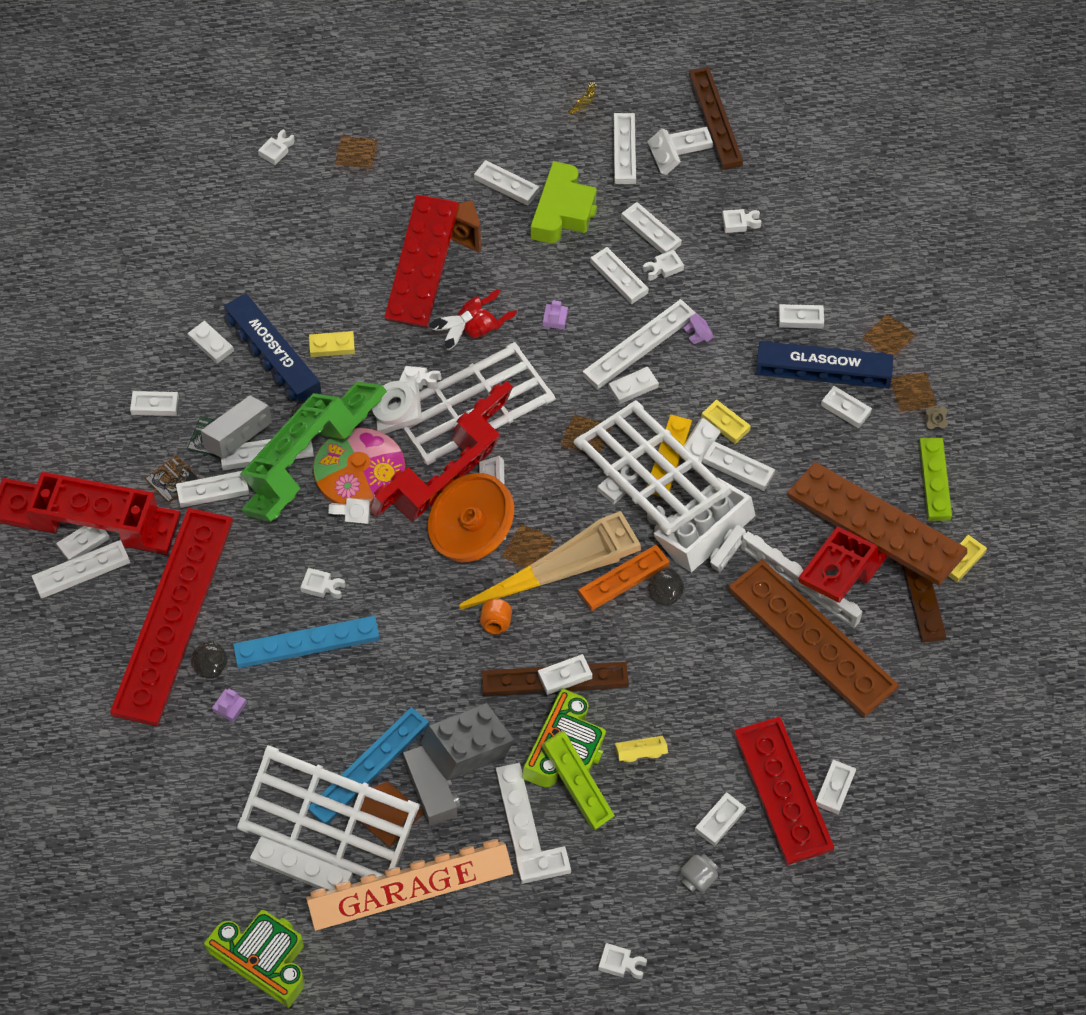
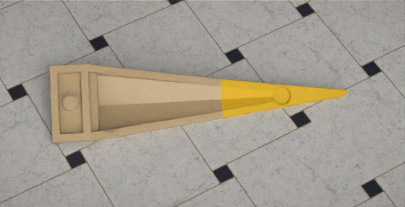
M619 511L599 519L538 561L495 586L462 602L459 605V609L469 608L485 603L490 599L505 597L619 562L620 558L640 551L641 544L624 515Z

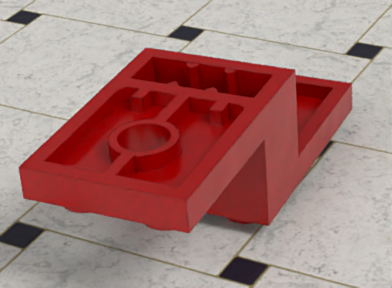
M837 526L798 577L799 583L840 603L857 579L868 584L888 556L878 551L877 545ZM829 570L838 571L835 576L826 575V572Z

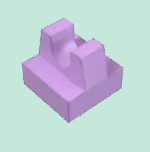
M555 300L552 301V305L546 304L543 326L565 329L568 307L562 306L561 301Z
M697 313L689 317L690 322L684 329L688 334L695 331L694 335L689 337L693 344L703 340L707 342L714 338L706 320Z
M225 689L212 709L216 714L234 722L247 702L237 692Z

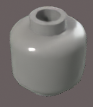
M696 854L682 867L681 874L684 879L681 882L692 892L695 889L705 892L717 879L718 873L716 870L718 866L705 854L702 856Z

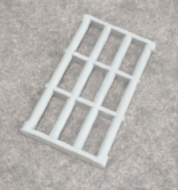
M515 342L507 345L505 349L475 364L472 363L468 365L469 367L438 382V388L431 389L428 387L419 392L420 401L435 394L441 402L421 412L422 422L445 410L452 418L416 438L410 428L420 423L401 428L426 466L460 447L452 441L426 454L421 445L455 428L458 424L457 420L461 415L458 416L452 407L485 390L487 395L490 396L489 392L492 386L527 370L532 378L512 388L508 400L537 385L544 393L510 412L503 406L499 410L502 416L489 422L494 429L506 423L510 424L514 419L535 408L556 400L552 391L546 386ZM513 354L520 360V363L486 380L479 372ZM471 375H474L479 384L449 399H446L441 390ZM401 401L388 405V408L390 410L397 409L401 405Z
M637 400L574 440V444L604 470V474L610 476L632 498L635 504H639L660 525V528L667 535H670L732 492V489L714 476L700 462L697 456H693L671 435L668 429H664L651 417ZM634 412L657 435L647 441L623 418ZM617 424L639 447L629 453L606 429ZM598 435L621 459L611 465L588 441ZM665 441L686 462L675 468L654 447ZM647 453L668 474L657 480L636 459ZM628 464L650 486L639 492L618 470ZM691 468L695 469L718 492L707 498L683 473ZM675 480L700 504L688 510L664 486ZM657 492L681 516L670 522L646 498Z
M268 745L237 829L262 836L359 876L375 874L378 877L384 874L343 858L347 845L350 844L390 860L389 869L397 867L420 804L410 800L408 802L371 788L367 783H358L325 770L321 765L315 766L281 753L279 749ZM270 759L313 775L308 790L266 774ZM319 779L359 793L354 808L315 793ZM261 784H267L304 799L300 813L257 797ZM365 796L409 813L404 827L360 811ZM310 803H315L350 817L346 830L342 831L307 817L306 814ZM253 806L296 823L291 837L248 821ZM356 820L399 836L400 839L396 850L387 849L352 835ZM302 826L340 840L341 844L337 855L297 840Z

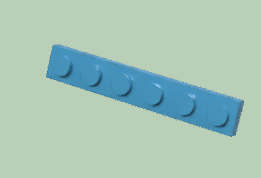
M371 616L234 643L233 645L237 667L243 668L379 641L380 637L376 618Z
M411 707L341 776L361 784L367 783L370 785L428 728L429 721ZM332 783L321 795L349 805L359 793ZM312 803L308 809V812L319 822L327 825L340 814L315 803Z

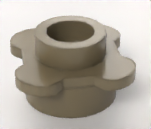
M928 407L926 409L925 420L928 429H934V427L944 429L947 427L946 407Z

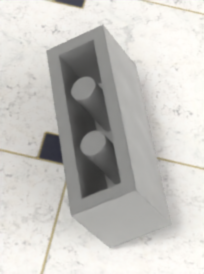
M248 396L201 430L204 448L221 458H225L272 423L269 405L252 396Z
M423 746L403 752L404 763L429 827L457 817V807H460L457 794L450 791L451 780H446Z

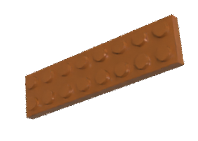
M814 462L787 492V497L833 525L877 545L878 551L938 586L943 583L967 555V548L817 462Z
M763 559L729 585L728 591L863 718L867 717L898 689L899 684Z

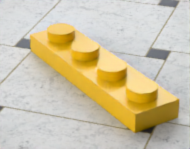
M670 414L666 429L671 432V435L682 446L687 441L692 420ZM662 441L658 452L677 468L681 456L665 441ZM654 463L651 474L657 480L668 474L658 463ZM673 481L664 486L669 492ZM655 492V493L652 494V495L660 496L657 492Z

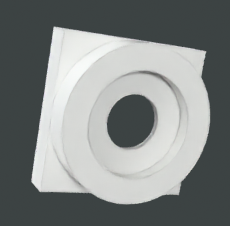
M415 380L406 383L393 381L383 386L387 392L382 397L381 402L372 408L377 420V431L386 434L422 422L419 384ZM392 398H401V405L397 409L390 410L388 408V403Z

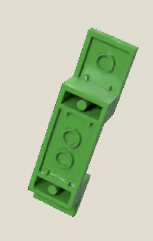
M356 381L341 399L335 396L313 393L240 473L255 492V495L246 503L241 511L248 517L271 522L276 519L285 505L295 498V494L301 489L285 468L289 467L294 462V458L308 447L310 440L316 434L339 439L349 437L353 433V429L366 419L368 412L381 402L382 397L387 392L383 385Z

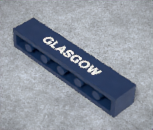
M247 293L224 305L226 314L224 315V320L229 327L233 326L236 329V334L242 342L246 341L251 354L254 357L258 356L260 358V363L264 370L270 371L273 374V380L278 386H283L285 394L290 401L294 400L298 406H301L313 393L321 394L318 378Z
M759 341L756 375L890 388L893 373V354Z

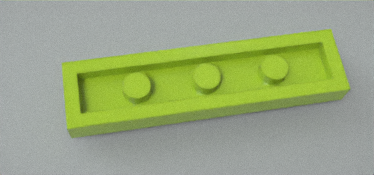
M920 438L919 447L928 521H950L952 511L943 438Z
M560 731L541 744L590 828L596 830L615 816L565 731Z

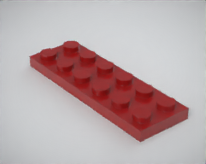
M416 194L384 317L386 320L428 328L459 209L457 201Z
M781 717L734 730L735 739L786 866L834 851L835 847Z

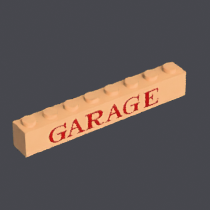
M498 839L484 842V847L474 849V846L459 849V854L450 856L449 853L435 856V860L425 863L424 860L410 863V868L400 870V867L388 869L385 871V875L376 877L375 874L363 876L360 878L361 882L351 884L350 881L336 884V889L326 891L325 888L310 892L311 896L306 897L315 931L511 875L513 870L506 844L503 841L498 842Z

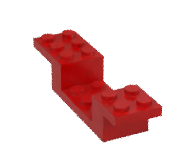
M508 381L504 382L501 386L499 384L495 385L489 392L490 396L485 400L483 398L479 399L473 406L474 410L469 414L465 412L458 418V424L454 428L455 433L452 440L463 451L460 454V459L456 462L452 460L443 469L445 472L439 477L435 475L426 485L409 467L403 472L401 470L397 471L390 479L392 482L387 486L381 485L374 492L375 497L371 501L373 504L370 512L377 518L394 504L412 523L434 504L439 494L443 493L450 483L467 475L480 461H483L494 451L500 434L487 420L507 403L513 386Z
M42 471L37 484L2 478L0 483L1 524L56 534L60 522L118 532L124 547L168 555L181 518V513L178 510L158 507L154 492Z

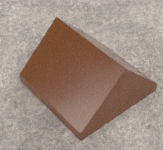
M473 200L459 203L451 240L479 253L481 251V227Z
M388 781L372 787L408 802L409 800ZM366 796L360 811L404 827L409 814ZM420 808L412 825L424 814ZM358 821L389 848L400 839L399 836Z

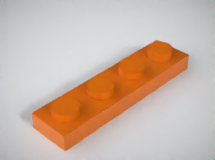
M654 545L578 589V594L588 608L593 611L667 568L670 561L660 548Z

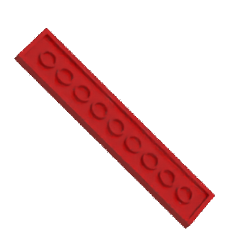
M192 508L187 509L110 710L111 716L158 727L233 524L232 517Z

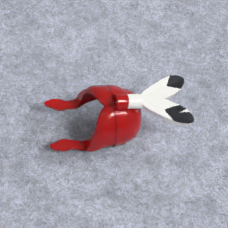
M498 289L483 299H480L479 296L473 297L461 307L457 316L435 319L430 323L429 327L436 331L450 329L445 339V347L447 350H450L458 343L463 331L473 339L481 338L487 335L488 332L499 329L506 320L512 319L516 315L517 310L507 312L497 320L490 312L481 309V305H485L498 297L501 292Z

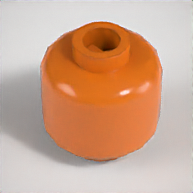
M501 599L486 601L482 606L480 615L482 628L490 634L505 632L511 623V606Z

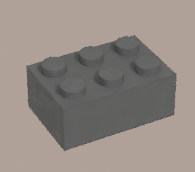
M486 703L429 725L421 745L448 781L506 757L514 739Z

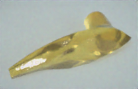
M590 82L588 84L587 92L577 100L574 107L568 111L569 114L585 108L593 101L596 90L595 83Z

